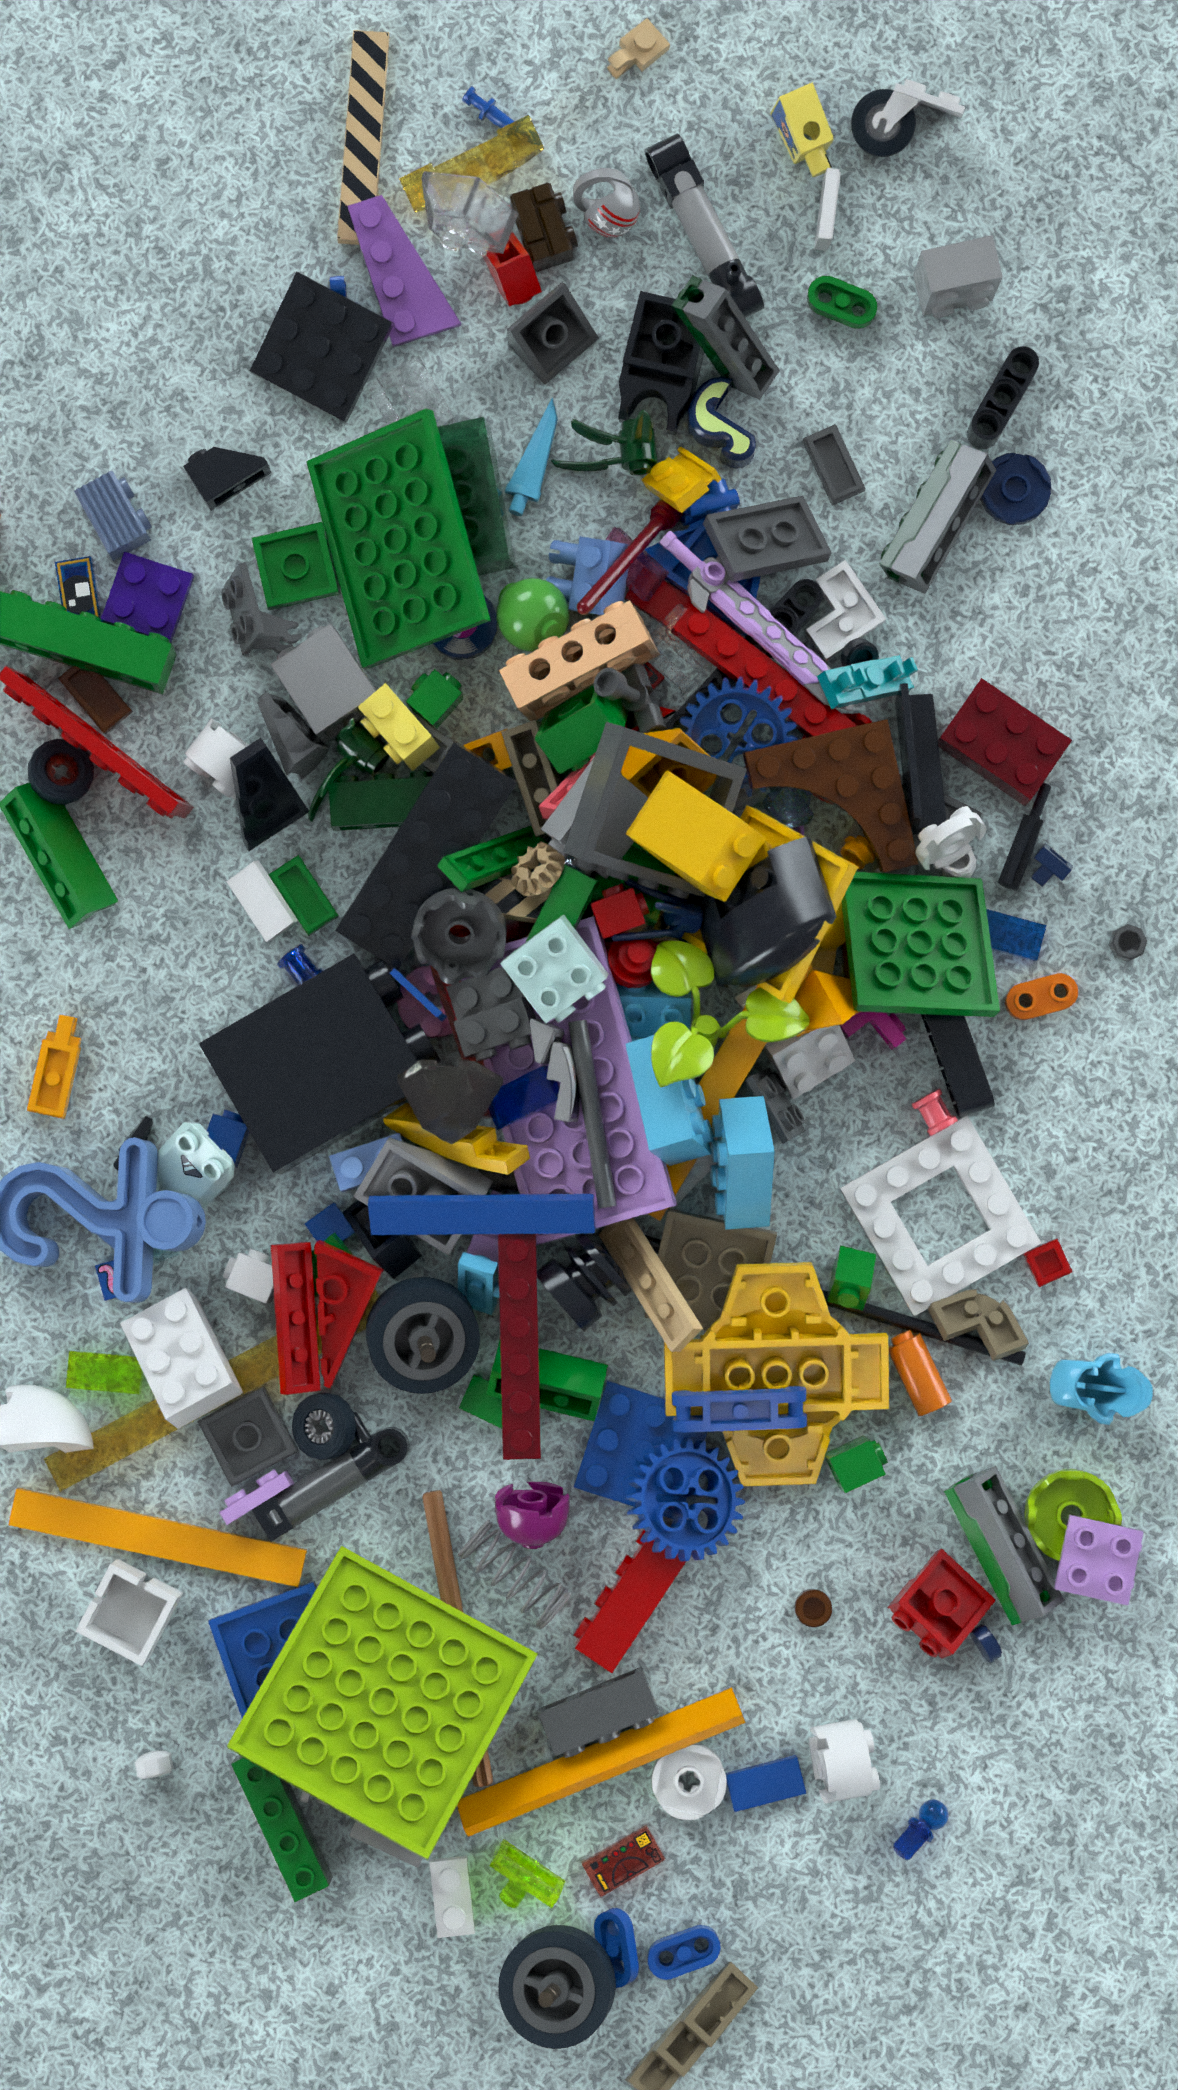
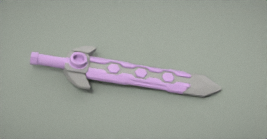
M671 531L665 534L659 542L660 545L671 552L692 572L687 586L691 603L701 613H704L709 599L747 635H750L788 670V673L802 686L807 688L824 705L830 706L817 676L831 668L778 622L737 581L731 582L719 557L716 559L710 557L702 562L677 539L675 534ZM853 705L840 707V709L851 711L854 708Z

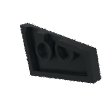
M259 738L230 757L242 839L247 850L251 851L307 814L309 810L262 738Z

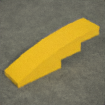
M405 1103L383 1118L384 1124L387 1127L400 1133L410 1141L445 1158L477 1169L509 1175L530 1159L527 1145L500 1142L497 1140L495 1128L466 1124L463 1110Z

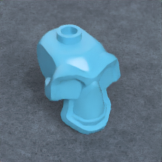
M1115 1353L1103 1354L1094 1361L1061 1359L1053 1368L1050 1378V1393L1055 1404L1085 1410L1099 1424L1110 1425L1116 1412L1122 1417L1134 1416L1151 1404L1153 1387L1150 1381L1134 1367L1128 1366L1121 1369L1120 1357Z

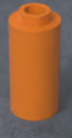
M907 1330L892 1337L890 1340L893 1345L889 1347V1355L918 1416L929 1414L951 1403L952 1399L921 1334L913 1335L911 1330Z

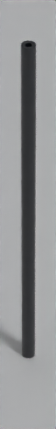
M645 1235L655 1253L658 1254L661 1239ZM822 1289L828 1307L906 1331L911 1330V1332L916 1334L920 1333L932 1339L990 1356L982 1339L965 1333L944 1341L934 1323L869 1303H865L863 1311L846 1308L827 1302L828 1291ZM1019 1351L1003 1357L1001 1360L1022 1366L1026 1352Z

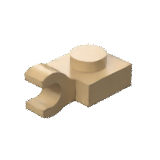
M646 18L620 39L619 46L622 49L616 51L608 58L610 65L607 67V70L615 79L619 78L635 64L643 72L669 50L670 43L650 20Z

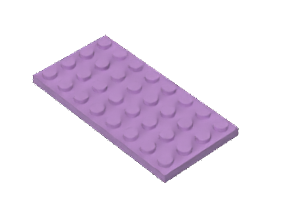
M593 916L581 920L576 931L608 972V977L603 981L606 988L590 1000L582 996L574 1002L573 1006L576 1010L558 1023L553 1018L548 1023L564 1029L565 1033L561 1042L570 1044L572 1048L568 1023L587 1020L617 1206L598 1209L581 1099L578 1122L554 1119L561 1082L547 1079L549 1064L535 1062L533 1041L527 1046L510 1050L509 1045L496 1049L497 1056L483 1062L505 1142L528 1146L530 1159L514 1170L519 1193L594 1194L596 1228L677 1206V1201L666 1163L650 1152L625 1045V1043L632 1042L616 982L609 967L604 939L600 933L596 918ZM528 937L506 943L502 960L522 946ZM498 959L489 971L502 967L500 964L502 960ZM472 977L463 978V979H461V981H464V980L469 979V978H472ZM533 1008L534 1013H535V1016H536V1019L542 1020V1018L539 1016V1014H538V1013L536 1012V1010ZM536 1234V1245L574 1234Z

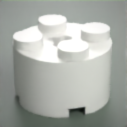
M211 718L185 752L187 758L183 763L200 776L203 775L209 778L211 775L216 779L212 785L228 798L231 797L236 800L230 757L247 747L248 744L230 731L228 733L221 727L222 724Z
M852 1719L810 1728V1732L816 1736L809 1738L815 1780L821 1779L824 1782L825 1789L819 1790L824 1803L868 1796L872 1794V1791L880 1789L879 1775L876 1767H871L869 1753L874 1752L873 1737L869 1729H863L861 1722Z

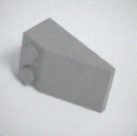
M389 1137L353 1197L368 1206L369 1196L486 1195L493 1180L468 1165ZM461 1234L416 1236L449 1255Z

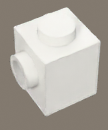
M250 1248L248 1255L238 1253L236 1259L231 1257L223 1274V1278L228 1279L225 1288L263 1303H270L274 1294L272 1264L269 1263L271 1256Z

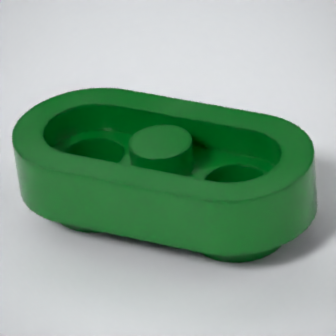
M820 276L813 280L807 293V302L812 311L851 328L862 329L869 326L877 313V301L873 294L832 276ZM821 293H828L831 296V301L824 303L819 300L818 296ZM860 306L864 309L865 313L861 316H856L853 314L852 308Z

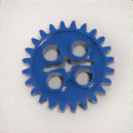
M742 677L738 678L736 687H731L728 679L724 678L722 690H718L712 683L709 684L710 696L707 697L703 693L698 692L696 698L700 705L696 706L688 703L686 706L688 712L693 715L692 718L681 717L680 723L688 727V730L683 732L711 757L720 759L730 745L732 736L729 732L736 734L749 712L756 710L757 715L746 729L743 737L746 743H737L727 760L731 764H733V759L743 752L798 740L797 737L788 735L789 731L796 728V722H785V718L792 712L791 708L779 709L778 706L781 704L783 697L780 695L771 700L769 698L771 686L766 687L762 692L757 691L758 681L754 679L749 688L744 687ZM728 703H734L741 708L742 717L736 721H729L724 718L722 707ZM760 723L768 724L773 730V737L767 741L758 740L753 734V728ZM712 734L718 736L721 739L722 748L716 752L707 751L702 744V739L705 736ZM746 772L741 788H744L748 797H752L753 789H750ZM762 787L759 789L762 792H765L767 787Z
M692 1438L682 1439L681 1444H679L677 1439L667 1442V1447L664 1444L654 1446L656 1455L651 1452L643 1455L647 1466L640 1464L635 1465L633 1468L640 1476L639 1479L628 1480V1484L636 1488L635 1493L626 1495V1499L635 1502L636 1506L627 1511V1515H638L639 1518L632 1526L633 1530L644 1528L646 1532L640 1541L644 1543L654 1540L652 1552L657 1553L665 1549L666 1559H674L678 1554L679 1561L684 1562L689 1561L691 1555L694 1560L704 1559V1552L707 1555L717 1554L716 1544L719 1546H727L729 1544L725 1534H737L738 1532L731 1524L732 1520L743 1519V1516L735 1511V1507L745 1504V1500L736 1498L735 1492L740 1491L744 1487L741 1484H733L732 1479L739 1473L738 1470L727 1471L725 1468L730 1458L726 1457L717 1460L719 1448L714 1447L706 1451V1441H698L693 1447ZM666 1470L673 1476L674 1482L671 1489L667 1488L664 1484L663 1477ZM701 1472L708 1479V1487L705 1491L701 1489L698 1481ZM656 1495L670 1497L683 1495L689 1498L711 1497L716 1502L714 1505L708 1503L658 1502L655 1497ZM666 1508L670 1510L673 1516L670 1527L665 1525L662 1517ZM701 1510L705 1512L708 1520L705 1529L698 1523V1514Z

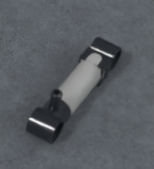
M677 133L646 148L644 152L647 163L655 179L660 183V189L670 209L674 208L711 283L728 291L745 318L763 310L764 302L758 286L753 278L747 275L704 190V180L694 160H691L682 137Z

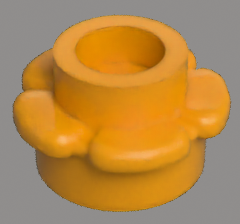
M858 835L856 838L853 836L845 838L846 843L840 850L845 860L856 865L858 869H863L869 862L873 863L875 856L865 837Z

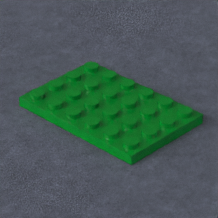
M425 408L306 461L362 668H373L491 621L433 410Z

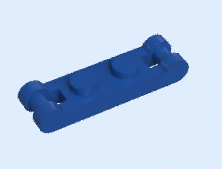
M790 1386L781 1389L672 1392V1405L676 1406V1417L672 1419L673 1431L687 1433L803 1428L807 1426V1414L803 1412V1402L807 1400L806 1388ZM778 1403H788V1413L778 1414ZM702 1406V1417H691V1407Z

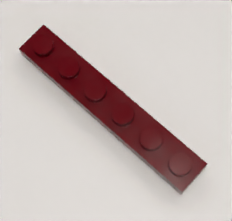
M498 1234L503 1460L541 1459L536 1234Z

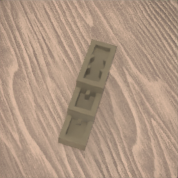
M728 1962L663 2033L625 2081L635 2090H670L679 2077H684L705 2049L707 2047L711 2048L758 1987L732 1962Z

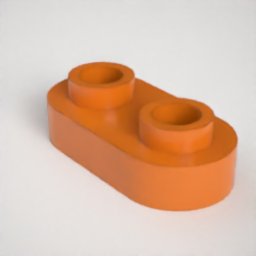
M1063 973L1023 982L1013 986L1007 992L1005 1007L1007 1012L1018 1020H1028L1065 1010L1077 1000L1078 986L1072 977ZM1056 985H1062L1066 989L1064 998H1059L1055 995L1054 988ZM1025 994L1030 997L1031 1004L1028 1008L1022 1007L1019 1004L1020 995Z

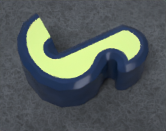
M720 376L707 380L694 393L688 408V429L697 443L708 448L723 447L720 454V460L723 464L734 469L743 468L753 460L756 448L755 436L717 412V409L731 390L733 379Z

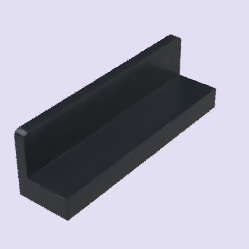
M902 683L896 696L895 708L905 803L912 835L919 834L927 826L932 824L939 826L947 821L933 694L909 695L908 683Z

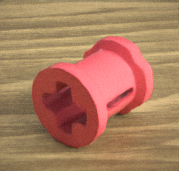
M940 1088L911 1104L914 1109L919 1110L929 1127L927 1130L929 1136L942 1131L958 1121L956 1116H951L943 1102Z

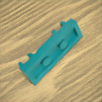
M897 655L825 670L817 678L831 709L895 696L902 683H908L910 691L914 688L910 676L917 672L918 668L913 657L902 661L901 656Z

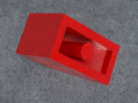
M509 227L476 241L497 288L509 307L515 304L527 303L533 296L542 292L528 252Z

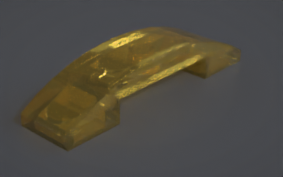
M527 115L496 130L498 136L433 167L432 163H429L399 178L414 212L446 204L493 183L543 151L544 146L530 116Z

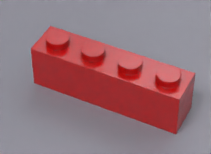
M644 1528L635 1540L640 1546L633 1557L626 1554L614 1573L619 1578L613 1587L609 1588L605 1585L596 1598L594 1605L599 1608L591 1620L584 1617L573 1633V1636L577 1638L575 1649L610 1673H613L687 1562H680L678 1554L674 1559H666L665 1549L657 1553L652 1552L654 1540L644 1543L640 1541L646 1532Z

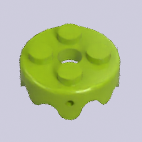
M1061 1469L1047 1474L1034 1485L1025 1503V1524L1038 1549L1057 1561H1060L1067 1525L1061 1520V1512L1066 1506H1077L1080 1510V1517L1118 1526L1122 1524L1121 1510L1110 1487L1098 1477L1083 1470Z

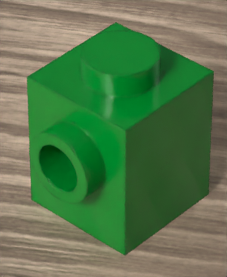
M434 669L429 676L423 673L411 687L413 694L406 700L407 707L438 729L462 702L463 694L459 690L462 685L448 672L441 675Z
M840 1245L832 1268L827 1302L863 1311L871 1290L876 1254Z

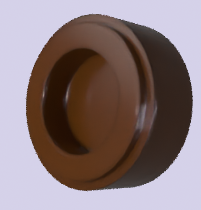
M807 1589L796 1598L794 1610L802 1624L808 1627H820L830 1619L832 1603L823 1591Z

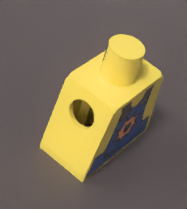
M813 82L780 96L770 114L793 163L797 164L806 160L812 177L824 174L827 168H832L826 150L834 139ZM804 134L810 136L812 140L805 138Z

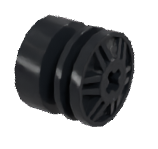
M580 1234L576 1237V1240L586 1251L578 1256L569 1245L565 1246V1252L572 1263L565 1267L558 1260L551 1258L537 1270V1278L574 1322L585 1332L602 1317L601 1311L595 1303L596 1299L602 1297L606 1302L615 1306L618 1302L609 1293L608 1289L615 1284L624 1296H627L632 1290L627 1284L622 1269L605 1249L584 1234Z

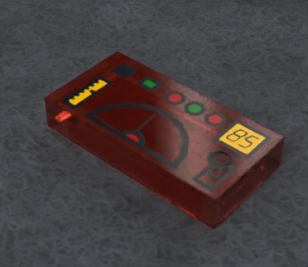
M646 1824L582 1861V1865L599 1896L602 1897L663 1862L665 1856Z

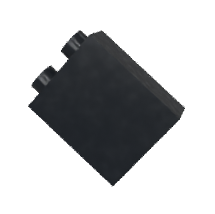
M353 953L199 1043L273 1173L280 1175L433 1086L424 1071L441 1062L419 1023L401 1032L387 1007L403 999L404 996L383 960L365 969L358 957Z

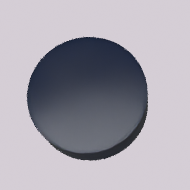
M980 1624L971 1631V1638L987 1662L992 1663L1002 1656L1000 1645L985 1625Z

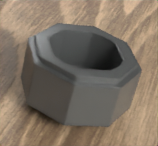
M1127 924L1112 932L1109 947L1115 958L1129 962L1144 954L1147 939L1141 928Z

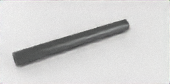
M587 1020L569 1022L568 1025L598 1209L617 1206Z

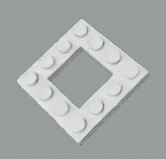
M968 1116L959 1119L949 1127L926 1138L839 1188L912 1316L920 1314L927 1310L931 1303L953 1295L1041 1244L1040 1239ZM953 1166L989 1230L927 1265L891 1201Z

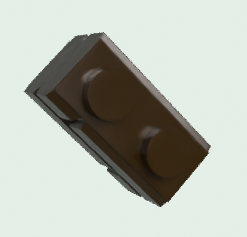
M544 183L532 187L530 190L526 189L513 193L510 196V207L523 246L530 256L535 273L572 261L573 248L578 247L572 225L565 227L562 215L566 214L567 211L561 192L554 194L551 183Z

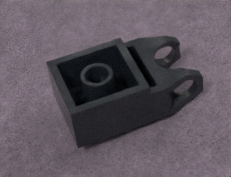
M640 291L619 378L621 404L618 420L620 423L629 420L631 414H633L641 401L647 398H658L667 404V434L676 435L680 421L687 413L695 393L705 353L672 307L676 299ZM667 335L674 336V343L663 345L661 339L667 340Z

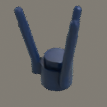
M629 878L627 881H624L625 885L666 902V904L656 902L655 907L665 911L664 922L669 926V929L616 934L612 936L613 941H633L665 937L681 939L684 932L694 934L700 929L703 921V911L700 905L687 903L684 898L674 897L662 891L636 883L637 881Z

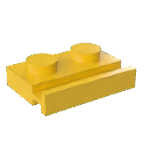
M679 447L677 449L679 454L674 459L668 457L664 461L657 463L653 466L650 473L641 480L651 493L682 513L709 490L708 484L713 480L718 483L722 479L714 467L683 447Z

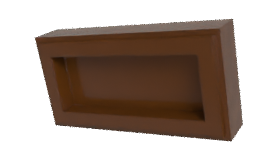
M72 666L58 678L104 734H107L133 712L103 675L91 671L87 672L79 667Z

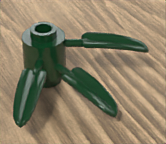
M641 410L636 418L622 422V430L619 431V436L598 430L576 419H572V428L584 438L602 445H610L612 442L619 443L621 457L588 462L551 460L555 467L565 470L601 471L607 470L609 465L621 464L622 468L628 470L631 475L648 474L651 468L658 463L654 428H652L650 415L647 411Z
M353 718L340 730L335 739L338 743L336 752L344 758L331 769L315 794L308 812V819L313 822L318 808L329 790V786L331 783H334L344 770L353 765L362 773L368 772L373 776L383 768L390 757L383 749L386 745L377 737L374 738L360 723L355 724Z

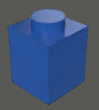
M224 1109L222 1116L212 1114L207 1128L208 1137L221 1150L224 1149L233 1159L235 1168H238L250 1132L239 1114Z

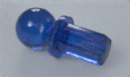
M931 1799L921 1805L919 1820L911 1817L908 1820L909 1826L893 1844V1848L898 1856L905 1860H910L926 1841L931 1842L934 1839L930 1830L941 1829L948 1821L949 1813L944 1803Z

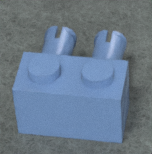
M581 536L579 537V544L554 540L550 545V549L559 550L560 554L549 553L550 562L575 566L573 580L549 576L546 581L554 584L563 593L567 602H570L569 610L577 611L578 602L629 544ZM629 568L589 613L603 615V610L609 605L618 601L624 602Z

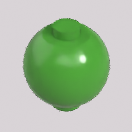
M527 578L509 583L501 590L497 606V623L504 638L514 647L533 652L539 649L538 645L543 640L552 636L560 638L565 634L569 624V606L563 593L554 584L539 578Z

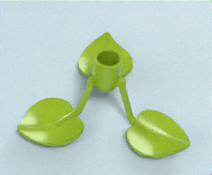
M664 941L658 944L651 964V976L657 988L663 993L674 997L684 996L690 991L693 995V1022L690 1030L680 1022H669L661 1026L653 1037L651 1062L660 1087L694 1079L704 1074L713 1063V1051L718 1038H725L727 1032L743 1019H747L745 1027L749 1036L763 1042H778L792 1038L809 1026V1016L795 998H793L791 1003L784 1002L760 987L748 995L745 1003L747 1011L739 1012L726 1025L720 1027L714 1017L701 1015L700 992L698 988L710 985L714 979V967L710 958L698 947L683 941Z

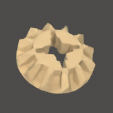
M542 841L537 844L536 848L528 846L527 853L524 856L517 857L518 865L510 869L513 874L510 882L524 896L539 895L550 889L560 878L564 869L565 857Z

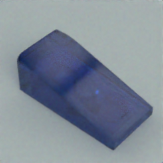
M543 1065L483 1096L497 1130H501L557 1104L560 1088L557 1081L547 1079L549 1066Z

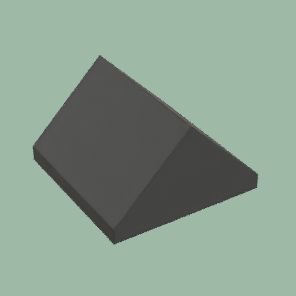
M563 282L507 328L508 345L543 384H547L599 339L568 287Z

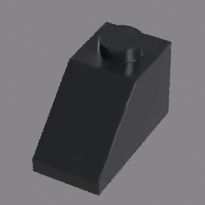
M212 447L208 451L201 449L188 458L189 463L183 466L211 511L272 473L264 457L218 447Z
M357 1200L342 1212L371 1258L393 1279L422 1257V1254L409 1235H371L368 1206Z

